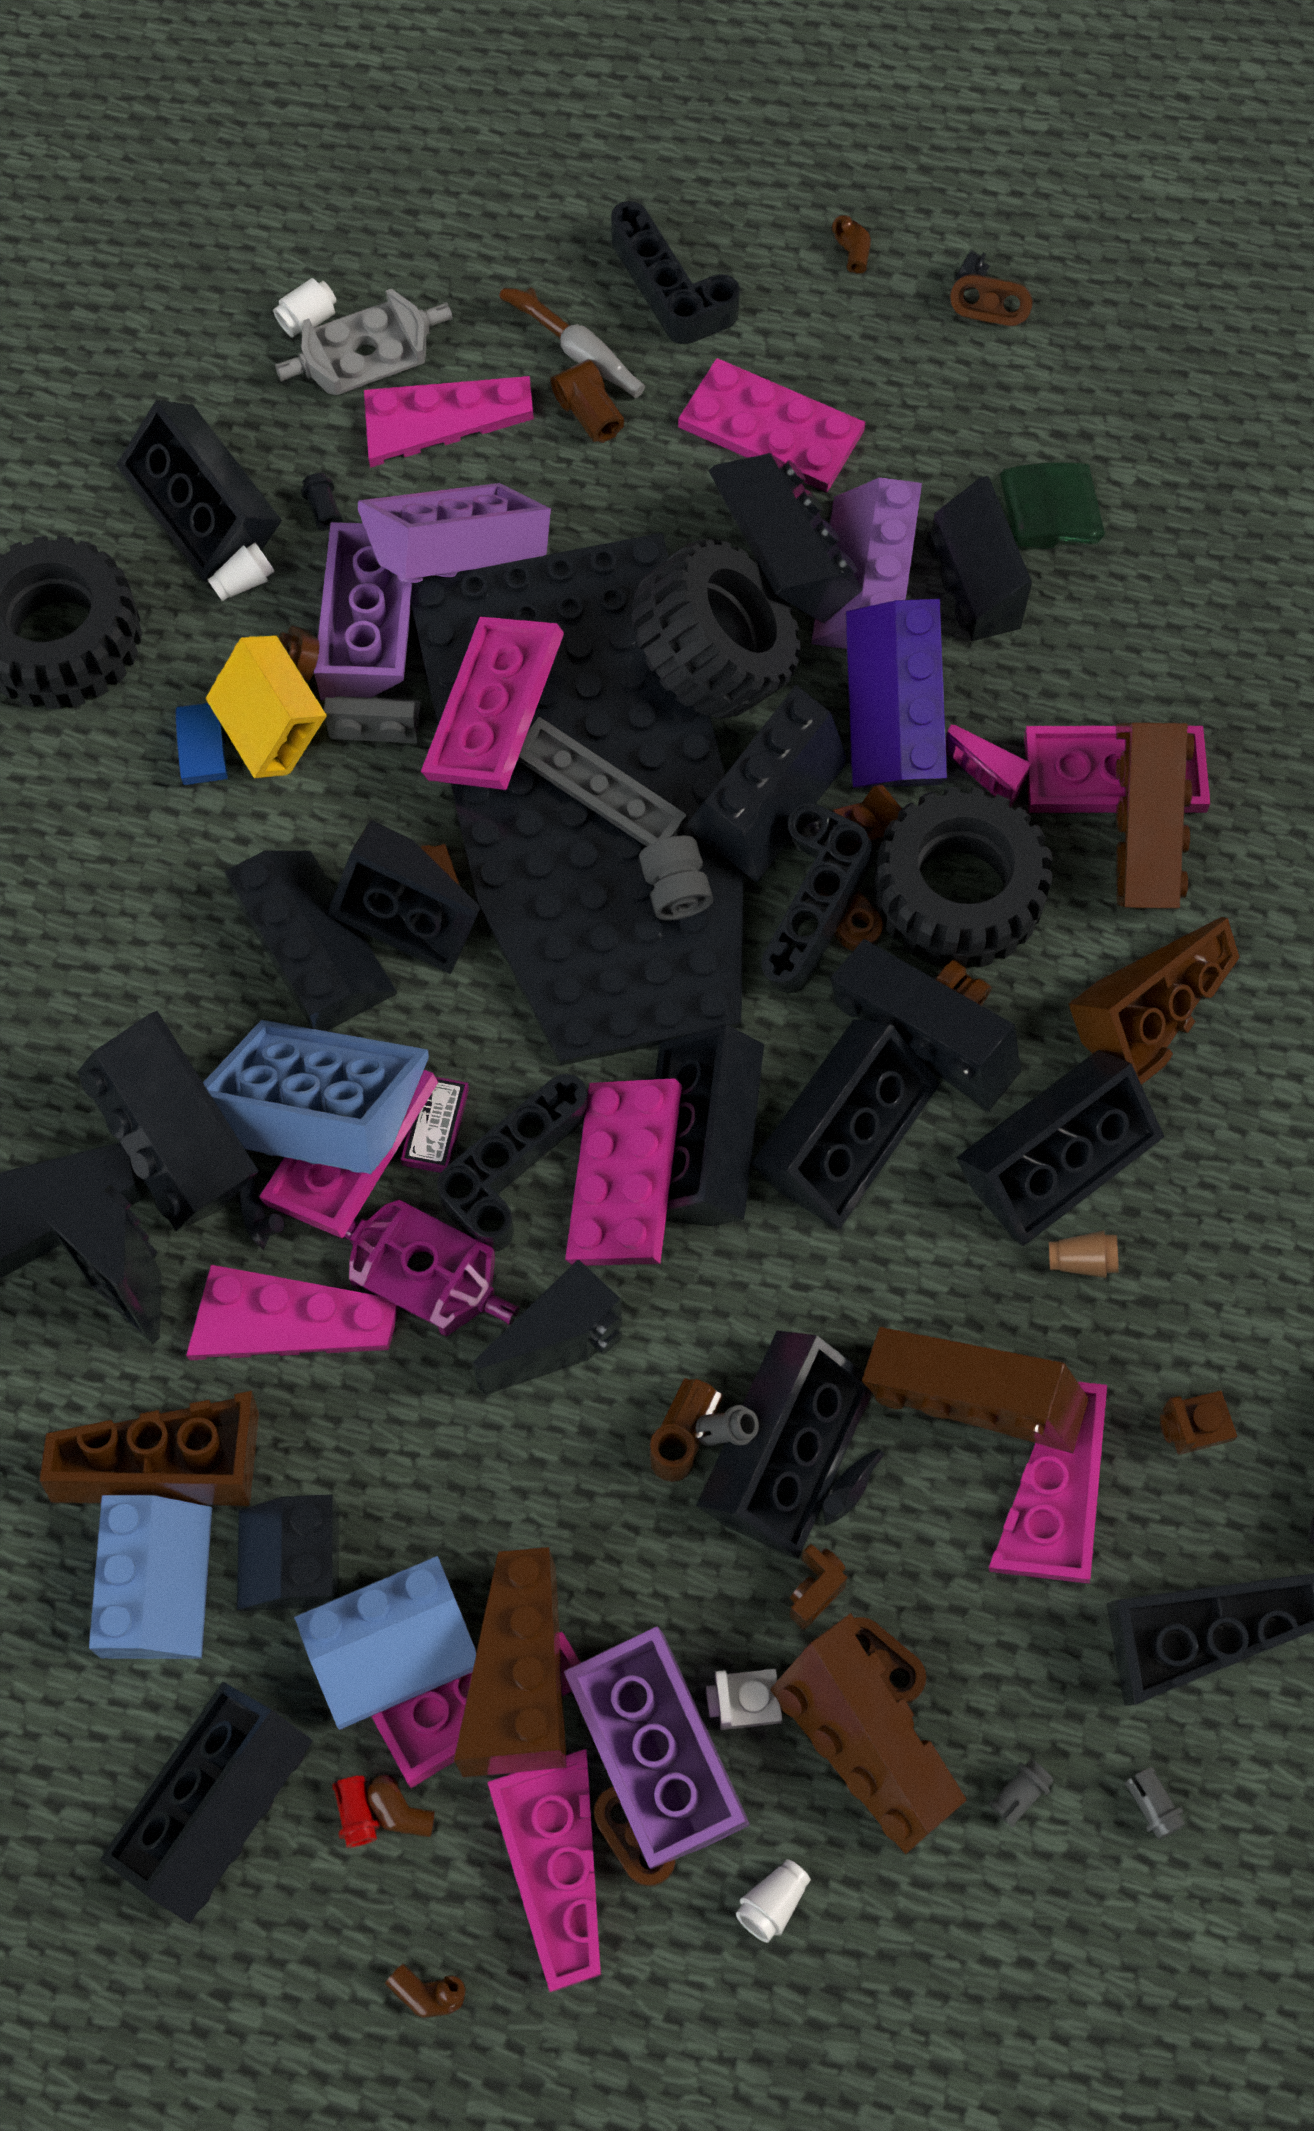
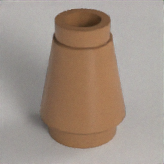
M1104 1230L1049 1242L1050 1270H1060L1061 1272L1107 1278L1106 1273H1118L1117 1234L1105 1235Z

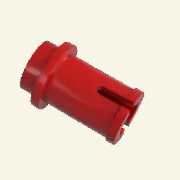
M365 1776L348 1777L332 1784L342 1824V1829L338 1831L340 1839H345L347 1848L363 1846L377 1840L376 1830L380 1828L379 1821H373L371 1809L368 1804Z

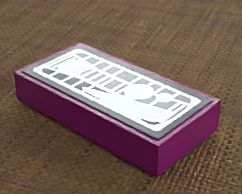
M436 1077L438 1084L408 1131L401 1163L402 1166L441 1173L451 1164L469 1092V1084L467 1082Z

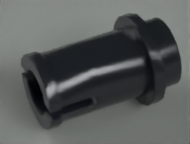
M314 473L307 476L302 482V497L309 501L317 529L322 531L330 529L331 522L339 523L343 521L332 493L334 483L324 473Z

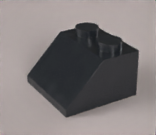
M333 1494L279 1497L239 1510L238 1611L317 1608L339 1598V1506Z

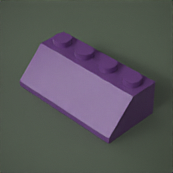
M879 477L834 497L830 525L840 538V541L836 543L838 548L848 555L857 567L858 571L854 576L862 591L825 623L815 619L811 644L847 649L846 611L894 600H906L922 483Z
M500 483L358 501V511L379 565L396 574L397 579L404 582L417 583L423 581V577L432 575L454 577L459 571L544 556L547 553L551 508Z
M331 522L318 633L319 655L314 670L321 700H325V697L334 698L336 696L372 698L404 681L412 583L397 579L396 574L379 565L363 523Z
M658 1626L563 1671L650 1869L703 1849L750 1826L665 1635Z

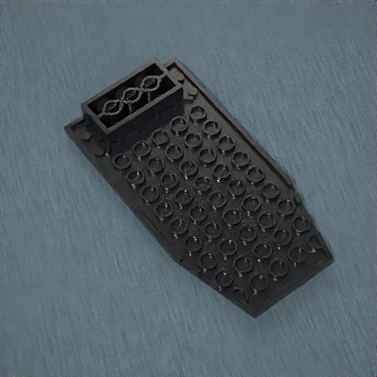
M663 533L457 572L454 577L436 576L425 578L421 582L412 583L411 609L437 726L441 720L479 617L557 623L564 632L529 729L538 717L542 718L687 814L688 820L676 836H690L697 842L703 862L699 872L707 875L713 895V903L705 910L690 917L677 920H661L655 915L649 894L654 889V885L645 881L639 860L640 852L647 846L518 760L506 790L450 783L476 901L481 907L479 911L488 923L502 955L505 956L513 971L515 980L523 995L525 994L534 1012V1016L560 1066L657 1046L664 1041L724 1024L735 1029L741 1028L743 871L686 827V824L725 776L711 719L708 715L695 712L694 706L683 705L676 699L677 695L672 690L667 691L661 685L659 675L655 670L651 671L645 662L647 656L644 649H639L636 641L638 629L633 627L632 621L633 610L635 609L633 608V602L639 583L644 576L669 558Z

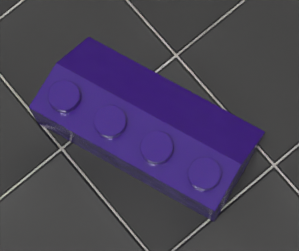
M940 599L894 600L846 611L852 788H873L877 785H883L884 787L941 785L947 779Z

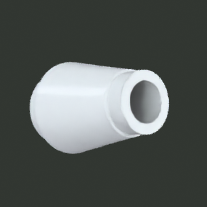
M253 543L247 548L243 545L208 581L220 599L224 601L228 597L231 598L268 582L266 577L275 571L257 544Z
M787 1859L782 1866H779L740 1899L742 1906L736 1912V1917L751 1934L763 1942H769L774 1935L781 1936L805 1891V1887L811 1881L810 1877L798 1864Z

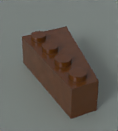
M1131 722L1116 724V740H1125V751H1122L1120 759L1116 760V779H1119L1121 787H1125V796H1120L1116 805L1117 828L1120 833H1125V842H1118L1116 847L1117 905L1180 908V898H1186L1188 874L1187 871L1181 870L1182 853H1187L1189 850L1190 829L1188 825H1183L1184 807H1189L1191 804L1192 783L1190 779H1185L1186 761H1191L1194 753V736L1192 733H1187L1188 723Z
M879 1327L862 1382L876 1396L875 1400L886 1407L893 1409H903L904 1406L910 1407L936 1418H949L1072 1454L1089 1400L1063 1362Z
M252 1390L234 1394L233 1399L211 1403L210 1399L189 1403L190 1408L160 1414L159 1410L139 1414L140 1418L113 1423L112 1420L46 1433L40 1483L50 1501L60 1503H101L102 1495H154L199 1505L250 1506L259 1416Z
M549 1547L498 1552L454 1756V1762L462 1777L567 1768L556 1566Z
M850 1613L812 1641L769 1690L777 1698L783 1711L791 1716L810 1738L816 1751L826 1758L843 1778L850 1792L862 1801L881 1824L886 1836L894 1841L906 1855L951 1816L967 1799L931 1741L920 1740L915 1733L912 1718L914 1713L904 1698L895 1700L880 1676V1674L886 1671L876 1652H872L869 1655L866 1654L855 1636V1633L861 1628Z

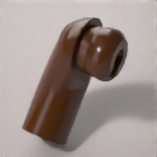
M838 216L833 221L832 231L837 242L849 252L847 269L850 272L864 273L867 268L871 244L870 235L859 223L853 221L850 216Z
M390 1775L377 1776L369 1786L367 1798L368 1804L381 1827L387 1831L431 1837L435 1811L409 1807L395 1778Z
M405 1964L400 1965L385 1983L421 2018L454 2013L461 2008L466 1993L463 1981L457 1976L448 1975L442 1980L423 1983Z

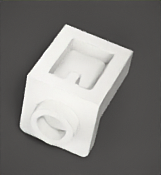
M776 1669L726 1674V1670L715 1671V1685L706 1686L709 1718L719 1717L721 1730L782 1723L780 1704L769 1690L777 1682Z

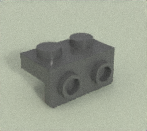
M345 696L325 697L324 712L327 715L325 721L330 739L418 743L421 704L418 700Z

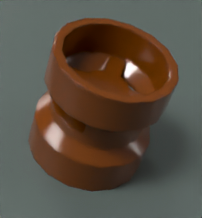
M955 960L948 963L936 978L937 981L981 1006L992 989L982 979H973L968 976L966 968Z

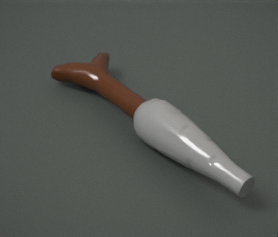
M529 287L524 292L515 288H503L500 291L499 297L501 300L531 315L560 338L561 348L564 353L575 362L581 363L590 359L597 367L601 377L623 388L634 398L642 394L645 385L628 371L615 354L593 332L579 324H567L538 300L535 289Z

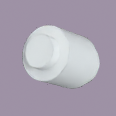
M310 278L281 298L279 306L273 309V313L280 326L293 338L299 333L302 335L303 320L309 318L313 328L334 315L335 309L333 304L337 300L330 287L324 281L318 283L315 279Z

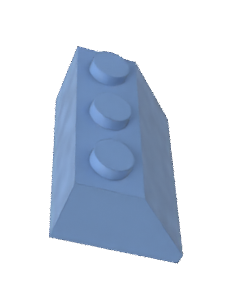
M102 1495L89 1649L98 1657L111 1659H202L212 1507L154 1495Z
M438 1556L294 1617L309 1660L339 1730L473 1672L477 1652Z

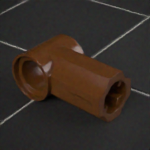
M590 359L550 378L553 393L559 404L566 412L572 410L593 442L599 441L604 443L616 437L618 432L624 428V418L605 392L602 377Z
M684 1378L661 1427L653 1434L650 1443L651 1468L656 1476L662 1480L669 1482L680 1481L692 1471L694 1458L701 1445L698 1437L706 1435L707 1432L696 1433V1423L702 1415L716 1414L723 1399V1395L717 1392L710 1384L698 1379ZM675 1445L682 1448L686 1454L679 1460L670 1461L663 1458L659 1452L666 1446Z

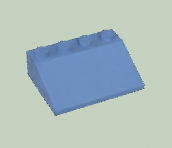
M261 1020L208 1076L203 1084L244 1149L262 1152L270 1156L302 1160L311 1164H323L348 1169L356 1173L372 1174L394 1145L428 1061L429 1054L427 1049Z

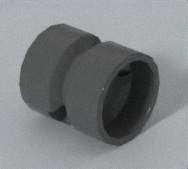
M673 836L650 844L640 852L639 860L645 881L654 885V889L649 894L657 918L661 920H677L690 917L705 910L713 903V895L707 875L699 872L703 862L697 842L693 837Z

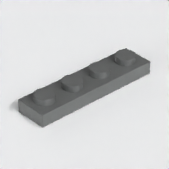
M538 717L527 732L517 759L519 762L645 846L676 836L687 822V814L542 718Z

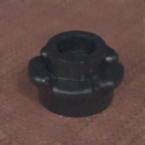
M970 250L955 280L957 281L968 274L985 276L990 267L989 264L984 262L986 253L983 252L980 255Z

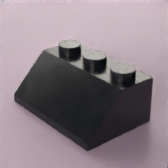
M989 476L980 477L934 513L932 531L927 533L929 551L932 557L939 556L942 564L941 579L946 592H953L956 599L955 615L957 622L961 628L967 627L972 641L1021 629L1032 585L1031 578Z

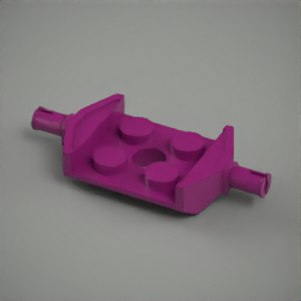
M401 1200L385 1204L367 1221L362 1220L360 1224L353 1221L344 1235V1238L350 1240L351 1244H353L349 1260V1280L352 1287L359 1289L361 1286L437 1326L440 1334L446 1337L479 1315L480 1312H487L508 1325L514 1322L513 1316L516 1318L519 1313V1306L495 1295L494 1288L492 1287L495 1253L492 1247ZM417 1252H428L434 1257L431 1267L422 1272L411 1270L407 1264L410 1257Z

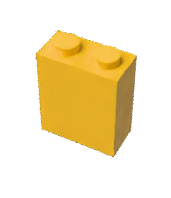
M277 636L241 637L205 698L254 778L290 774L327 716Z

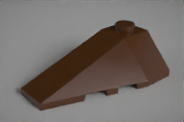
M1220 917L1100 979L1068 1003L1081 1043L1092 1054L1097 1050H1101L1132 1063L1141 1085L1165 1067L1173 1055L1172 1051L1167 1048L1179 1030L1188 1033L1196 1022L1191 1016L1195 1006L1202 997L1212 998L1240 958L1228 918Z

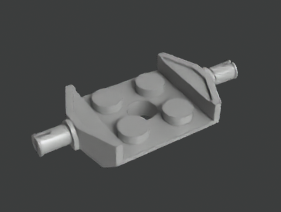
M393 289L386 290L387 302L315 328H313L309 318L303 320L302 353L298 354L299 357L275 364L276 372L281 382L305 372L307 378L312 377L328 394H342L425 363L426 335L430 334L429 326L452 320L451 310L447 302L425 311L422 309L418 310L417 306ZM362 345H371L376 348L375 352L367 356L355 353V350Z

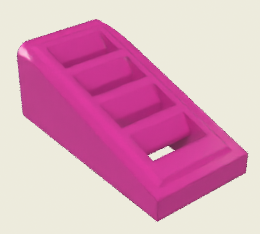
M951 724L945 739L946 754L992 795L996 797L999 794L1009 799V807H1012L1026 783L1031 764Z

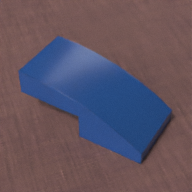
M204 703L176 707L177 745L180 775L183 784L189 785L228 779L224 750V728L210 705Z

